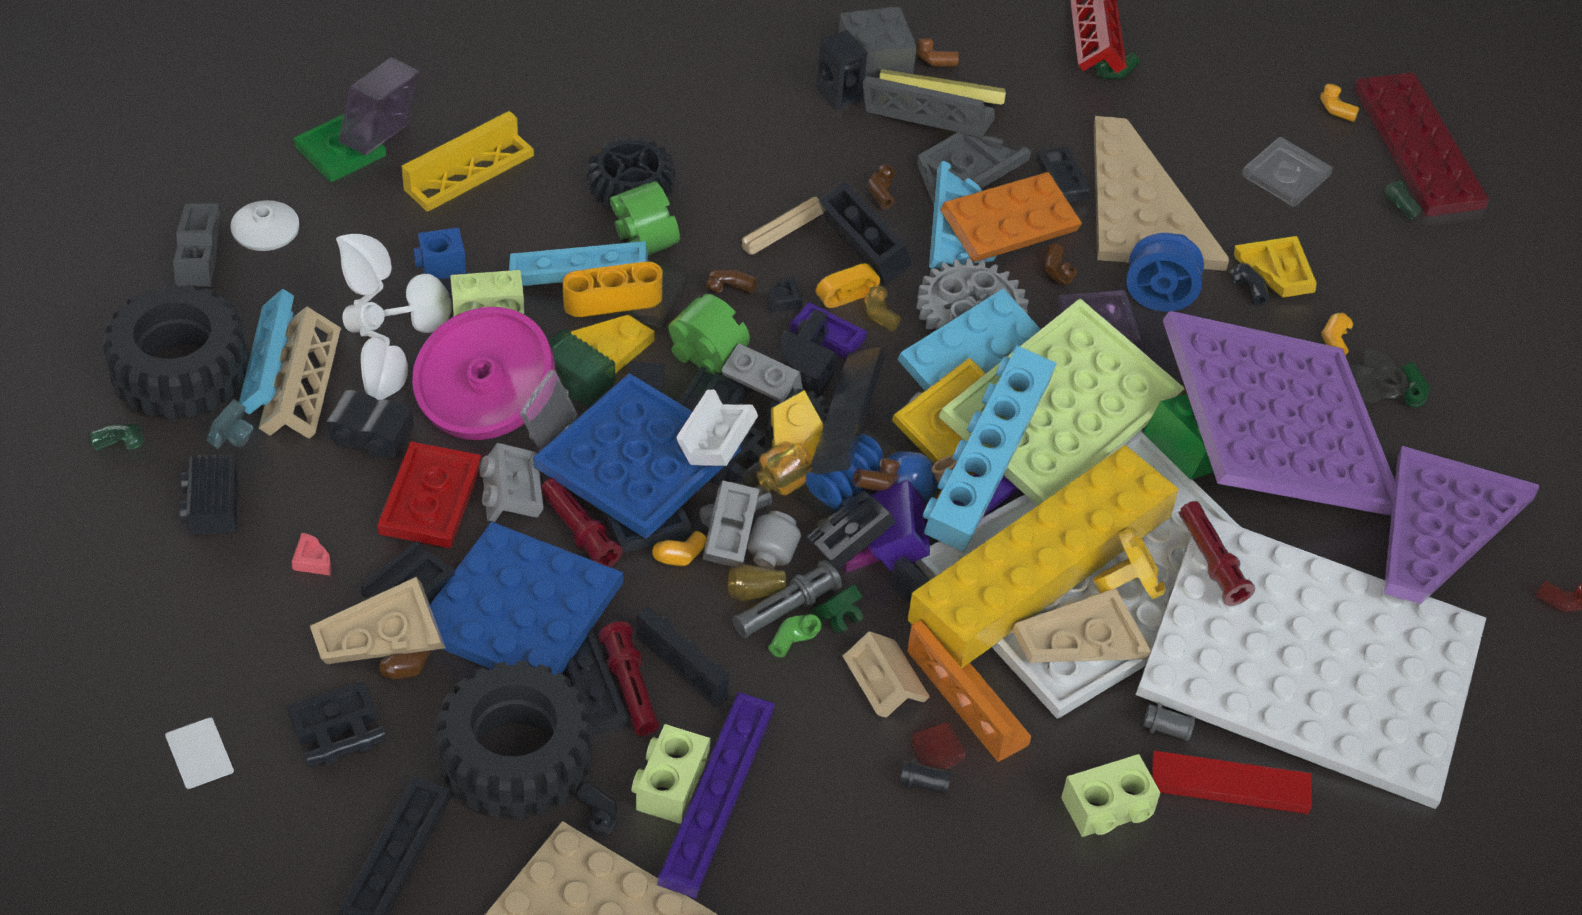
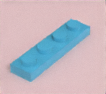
M646 241L512 253L510 254L509 271H521L522 286L563 283L565 275L577 270L648 262Z
M284 289L280 290L266 302L261 309L238 408L248 414H251L261 405H267L276 392L274 387L275 377L282 365V362L279 360L281 351L288 339L285 335L287 325L293 317L291 308L294 295Z

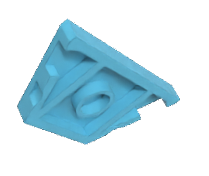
M942 161L937 168L929 268L934 269L940 268L943 262L951 267L954 259H957L961 265H966L967 258H970L940 210L944 202L983 191L971 179L967 178L964 182L951 173L949 169L952 165L945 161ZM996 256L990 257V258H987V259H984V261H985V262L994 261V259L996 258Z

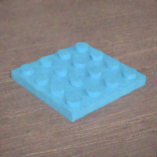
M1003 288L902 351L898 361L926 391L968 358H971L985 373L989 372L1002 361L1004 355L1009 356L1014 352L1017 345L1021 346L1041 329Z

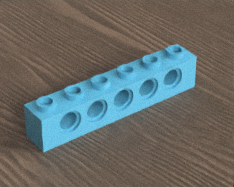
M1018 345L1011 358L1004 355L996 372V376L1000 377L997 385L989 384L981 402L986 405L983 412L975 411L969 423L967 431L972 434L968 442L963 439L960 440L952 458L957 461L954 469L946 468L938 484V488L942 490L939 498L931 497L923 514V518L928 520L924 534L962 552L966 551L1051 381L1057 363ZM1012 387H1013V388H1018V389H1020L1022 392L1015 391V390L1012 389ZM996 415H1002L1008 420L1000 419ZM982 443L990 444L994 448H987ZM967 472H975L980 477H973ZM952 501H960L964 503L965 506H957Z

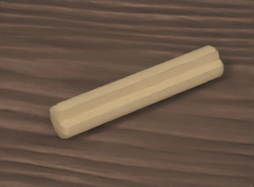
M812 197L742 238L743 244L741 245L743 250H746L749 255H753L822 215L823 211L819 204V199Z

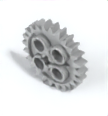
M967 258L966 265H961L957 259H954L952 267L943 262L941 263L940 271L932 268L930 276L923 277L922 285L919 286L916 308L920 310L919 319L927 320L925 328H936L938 330L1003 288L1027 314L1028 300L1024 299L1025 289H1017L1018 280L1008 281L1010 272L997 273L998 265L996 264L988 269L985 268L984 260H981L978 266H975L970 258Z

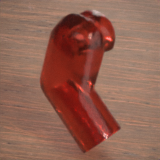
M1545 580L1536 594L1537 597L1561 611L1582 610V583L1576 587L1575 591L1565 592Z

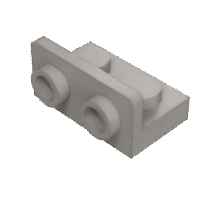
M738 343L722 368L724 376L779 402H783L791 390L793 394H797V389H802L799 371Z
M497 443L490 454L482 459L479 473L480 477H483L484 491L482 504L486 506L488 521L495 522L503 510L536 518L542 512L543 501L539 470L534 467L533 457L537 455V452Z

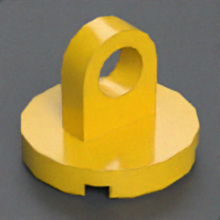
M1129 527L1119 532V538L1128 559L1101 572L1092 580L1101 594L1138 577L1150 597L1156 599L1166 594V585L1164 582L1157 583L1158 579L1156 576L1159 575L1157 571L1159 569L1143 539H1140L1138 535L1136 536L1137 531L1134 527Z

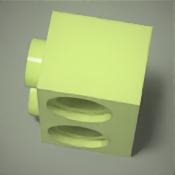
M520 270L450 275L454 316L482 307H503L524 314V294Z
M664 724L659 738L653 737L649 743L646 753L648 763L645 770L638 769L633 780L631 791L636 793V810L681 824L709 760L710 738ZM678 755L681 758H672L670 756ZM665 787L668 788V790L661 791L657 790L656 788Z
M1138 754L1067 776L1061 798L1078 831L1084 837L1093 833L1098 835L1106 834L1116 826L1131 821L1133 823H1140L1147 820L1155 812L1160 791ZM1090 803H1095V804H1098L1099 806H1094V805H1091Z

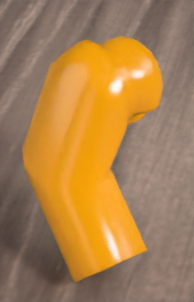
M1336 313L1330 316L1321 333L1326 345L1342 348L1345 356L1348 353V348L1341 336L1348 333L1347 328L1352 329V319L1345 313Z
M695 531L685 542L673 540L659 541L653 546V557L656 561L663 564L687 566L705 548L707 537L703 533Z

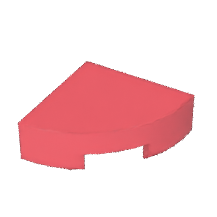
M301 533L292 559V568L295 571L330 576V555L316 537Z

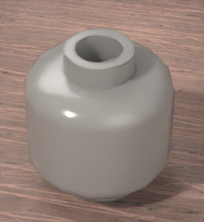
M771 511L769 514L761 515L756 519L748 539L747 549L754 556L753 561L757 565L766 569H774L775 566H784L790 563L801 538V533L796 527V521L789 515L779 511Z

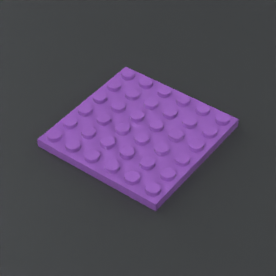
M1168 312L1163 319V323L1218 484L1392 515L1395 480L1342 348L1183 313Z

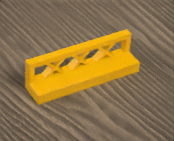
M508 111L402 165L404 191L428 212L533 157L534 149L518 135L517 117ZM514 145L519 150L514 154L501 153L503 149ZM480 161L494 162L493 165L487 168L475 167V164ZM455 174L467 175V178L460 182L448 181ZM428 188L440 189L439 193L430 198H427L422 193Z

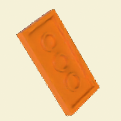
M1049 172L946 201L940 209L973 263L1075 232L1082 224Z

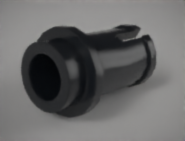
M914 757L913 761L905 759L900 783L907 784L908 789H911V786H917L947 794L952 769L918 763L917 758Z

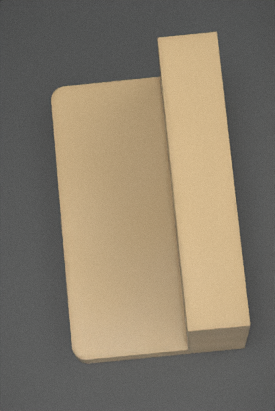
M869 631L843 655L850 670L879 716L887 718L907 698L924 703L930 697L894 639Z

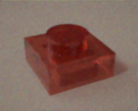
M949 722L913 734L911 743L923 764L947 768L964 762L966 752Z

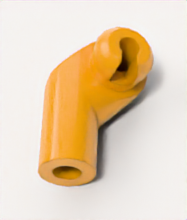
M1330 83L1326 84L1324 92H1321L1320 100L1327 111L1334 116L1354 122L1360 108L1342 102L1338 98L1341 93L1339 86Z

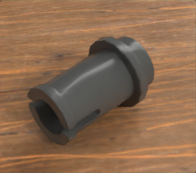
M1160 703L1156 706L1149 704L1143 720V727L1149 728V733L1153 734L1154 731H1158L1183 739L1186 742L1189 741L1195 724V717H1188L1163 709Z

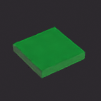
M346 112L293 138L294 146L330 183L386 156L385 146L350 112Z

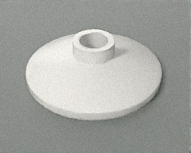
M266 200L250 203L242 207L233 216L230 227L233 238L241 246L256 251H270L290 243L298 234L300 224L297 213L290 206L281 202Z

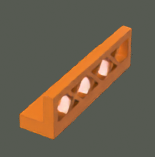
M922 620L912 624L907 652L996 761L1000 762L1029 746L1031 735L971 663L961 668Z

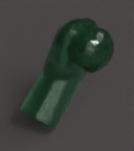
M112 424L88 434L94 451L122 440L125 441L126 448L130 450L140 447L145 443V438L141 434L143 430L137 424Z

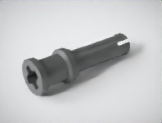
M823 559L817 564V568L803 576L801 574L795 575L788 587L764 599L743 613L734 616L732 621L736 631L742 638H747L750 634L800 605L810 607L816 603V598L830 590L836 592L842 587L838 571L831 562Z

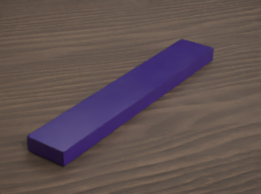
M741 692L737 693L660 871L657 886L697 898L774 713L775 703Z

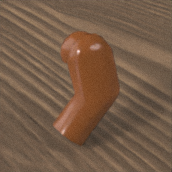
M919 38L917 40V57L932 67H958V51H936L933 49L934 42L931 38Z

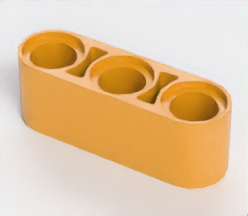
M637 262L577 270L568 273L563 278L564 310L574 317L651 308L658 305L662 300V269L653 262Z

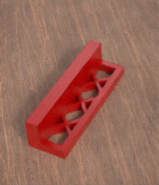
M1070 0L1078 66L1085 71L1105 59L1116 73L1125 69L1127 64L1117 0H1088L1085 5H1080L1085 0ZM1092 13L1090 18L1087 21H1085L1088 15ZM1095 30L1090 38H1087L1091 31ZM1094 47L1099 48L1095 52L1091 53Z

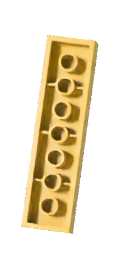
M1124 445L914 591L911 596L908 621L914 624L922 620L957 664L963 668L1012 633L1015 623L1034 617L1125 551L1119 538V532L1129 527H1134L1137 531L1136 536L1138 535L1141 539L1172 516L1179 488L1128 446Z

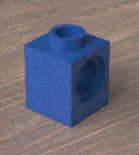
M459 227L418 233L419 247L413 248L416 268H422L424 274L433 275L437 279L451 278L450 275L466 274L465 251Z

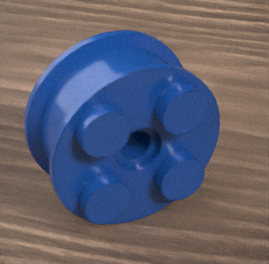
M1156 233L1143 238L1133 247L1130 253L1129 270L1126 279L1129 293L1139 304L1156 311H1176L1189 306L1197 299L1201 292L1202 273L1204 270L1203 255L1197 245L1182 234Z

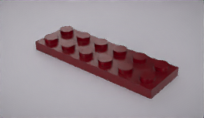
M1414 72L1357 79L1354 90L1426 217L1486 209L1489 201L1487 195Z

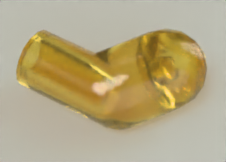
M879 285L871 286L869 293H866L864 297L867 316L885 328L895 331L901 321V316L886 308V289Z

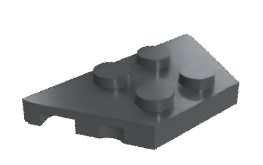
M957 132L919 154L917 166L934 204L937 168L942 161L952 165L949 171L965 182L969 178L982 189L1029 161L1031 150L1022 146L1020 151H1015L1003 147V140L986 136L977 137Z

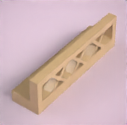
M305 307L296 314L287 325L285 335L288 339L281 351L279 361L282 362V365L274 382L276 392L272 400L264 406L259 424V429L269 435H272L284 425L289 426L307 438L312 437L316 433L341 328L309 307ZM315 326L328 334L326 342H320L314 330ZM309 352L315 353L320 363V368L314 369L308 357ZM302 379H308L314 390L313 395H307L301 383ZM301 405L307 417L306 422L293 415L295 406Z

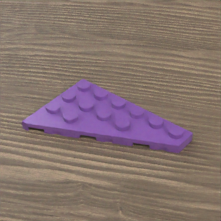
M1402 446L1397 456L1384 594L1422 604L1534 500L1539 485Z

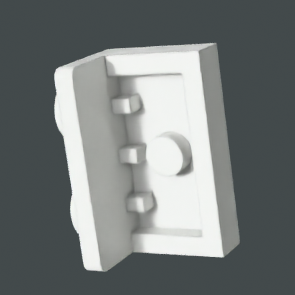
M707 390L677 435V441L690 465L727 466L758 417V414L753 405H723L715 390Z

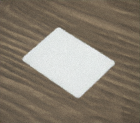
M212 718L201 720L165 734L187 789L234 772Z

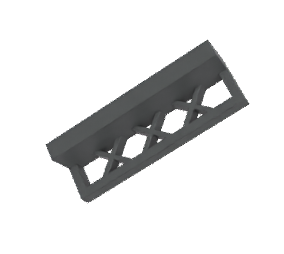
M866 76L863 80L865 106L868 113L977 137H983L995 119L994 108L984 106L983 100Z

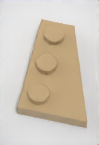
M417 577L310 626L320 657L326 664L446 648L423 586Z
M1116 588L1017 622L1012 630L1029 663L1148 659L1152 652Z

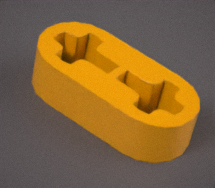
M859 264L822 279L817 285L816 294L827 308H835L872 294L880 284V277L869 264Z

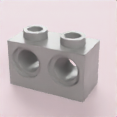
M722 481L718 488L702 560L735 568L741 566L744 561L760 489Z

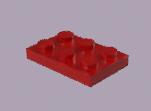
M410 441L378 522V535L451 549L479 474L482 455Z

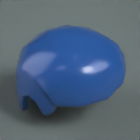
M897 451L889 456L888 459L896 460L900 464L897 472L899 478L893 485L908 479L926 503H928L936 493L938 482L931 470L934 465L932 461L918 452Z

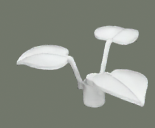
M363 234L342 235L337 237L336 241L340 249L343 275L351 290L357 294L365 295L361 299L355 300L354 305H349L345 308L343 323L350 332H360L362 337H371L366 341L361 352L362 379L366 394L377 400H383L403 387L408 376V364L401 348L389 346L390 340L388 337L372 330L380 327L385 316L411 312L412 325L417 331L422 333L434 332L449 320L452 302L445 286L439 279L430 274H420L410 280L406 289V298L409 306L383 310L376 303L368 302L383 289L381 280L387 278L391 273L390 256L383 244L373 237Z

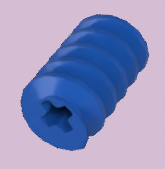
M861 434L849 470L819 475L814 474L812 470V472H808L805 475L806 485L810 492L831 509H838L845 498L849 495L852 497V493L857 494L862 490V488L853 485L855 470H879V463L883 459L882 450L877 441L868 435Z

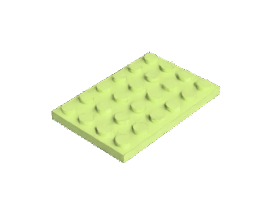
M1080 298L1020 346L1057 364L1051 381L1004 476L1038 506L1125 445L1148 425L1160 401L1181 396L1185 388ZM1000 363L941 410L939 418L967 442L972 434L967 431V428L975 411L982 413L986 406L981 402L989 384L997 385L1000 379L999 376H996ZM1012 387L1013 390L1022 392L1020 389ZM996 415L1000 419L1008 420L1002 415ZM982 443L987 448H994L990 444Z

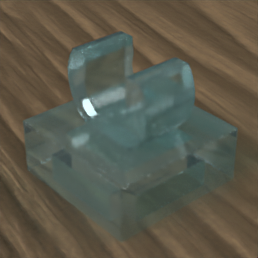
M233 399L212 423L206 441L219 448L228 439L232 445L241 449L250 439L248 435L253 431V427L249 423L241 420L246 407Z

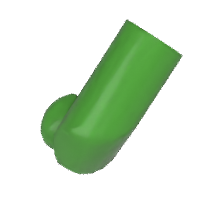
M813 614L785 619L768 647L769 651L776 657H785L792 643L809 640L817 635L821 630L820 619Z

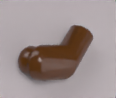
M1051 244L1047 250L1044 271L1059 285H1068L1076 278L1077 269L1075 266L1069 269L1071 263L1066 262L1062 264L1064 248L1059 244Z
M883 458L879 463V470L856 469L853 475V485L877 491L888 490L898 481L899 474L897 472L900 464L896 460Z
M432 650L390 655L380 661L379 671L383 677L394 680L416 677L422 671Z

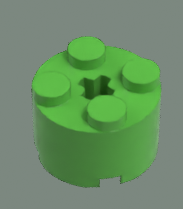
M656 181L610 197L612 209L615 215L619 217V220L615 221L614 224L621 240L628 238V243L646 241L648 256L679 243L680 234L674 215L670 217L666 207L670 203L661 186Z
M705 294L702 298L698 296L668 326L670 337L674 343V346L671 348L674 356L683 363L690 360L698 366L699 370L701 366L705 367L706 372L713 375L715 372H722L723 366L738 343L746 347L749 345L750 336L744 322L740 325L736 323L732 318L736 312L726 302L711 294Z

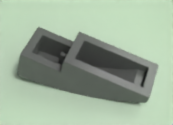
M220 203L185 204L176 232L177 249L173 259L175 284L177 286H185L186 284L211 286L218 246Z

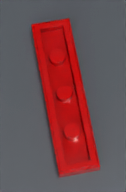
M1153 751L1151 776L1160 793L1309 814L1311 810V773Z

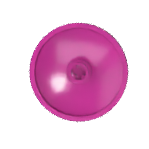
M503 307L472 309L458 314L443 323L426 340L419 351L413 369L412 383L414 395L419 407L428 420L448 435L467 440H484L499 437L526 423L545 402L554 380V354L543 331L526 315Z

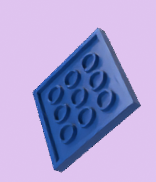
M630 373L533 457L536 469L550 478H554L558 483L645 539L655 532L724 466L690 465L677 441V435L693 411ZM741 444L739 445L738 449L736 450L731 459H733L741 451Z
M491 522L455 570V576L446 582L430 604L446 647L442 650L489 669H493L495 663L506 661V665H517V661H527L531 667L537 668L538 664L552 668L553 675H556L558 672L562 673L569 659L573 658L587 637L589 630L594 627L623 584V572Z

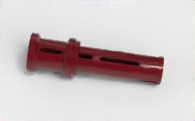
M554 478L546 480L541 486L543 488L541 489L542 496L571 529L576 546L581 550H585L592 561L608 567L615 565L622 556L623 550L617 542L611 541L605 534V526L599 521L592 520L566 487L558 483Z
M1192 501L1180 508L1181 511L1178 512L1179 517L1188 528L1200 552L1205 557L1208 564V576L1211 580L1218 583L1223 592L1222 600L1228 606H1234L1248 600L1255 592V585L1251 580L1245 578L1240 570V560L1225 548L1201 504L1198 501Z
M623 621L614 622L603 627L599 631L598 637L600 643L606 646L609 655L607 661L609 670L618 676L634 725L635 734L638 736L649 735L659 728V722L655 717L649 694L639 669L642 657L640 651L634 648L631 639L633 634L631 624Z

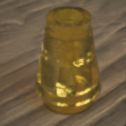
M739 564L738 568H730L729 594L731 598H739L741 602L774 595L786 588V575L783 570L777 571L775 569Z

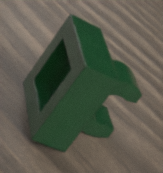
M854 584L837 592L811 611L821 622L831 618V626L839 634L848 629L843 621L844 614L849 616L853 624L863 619L860 609L852 605L861 599L862 595Z

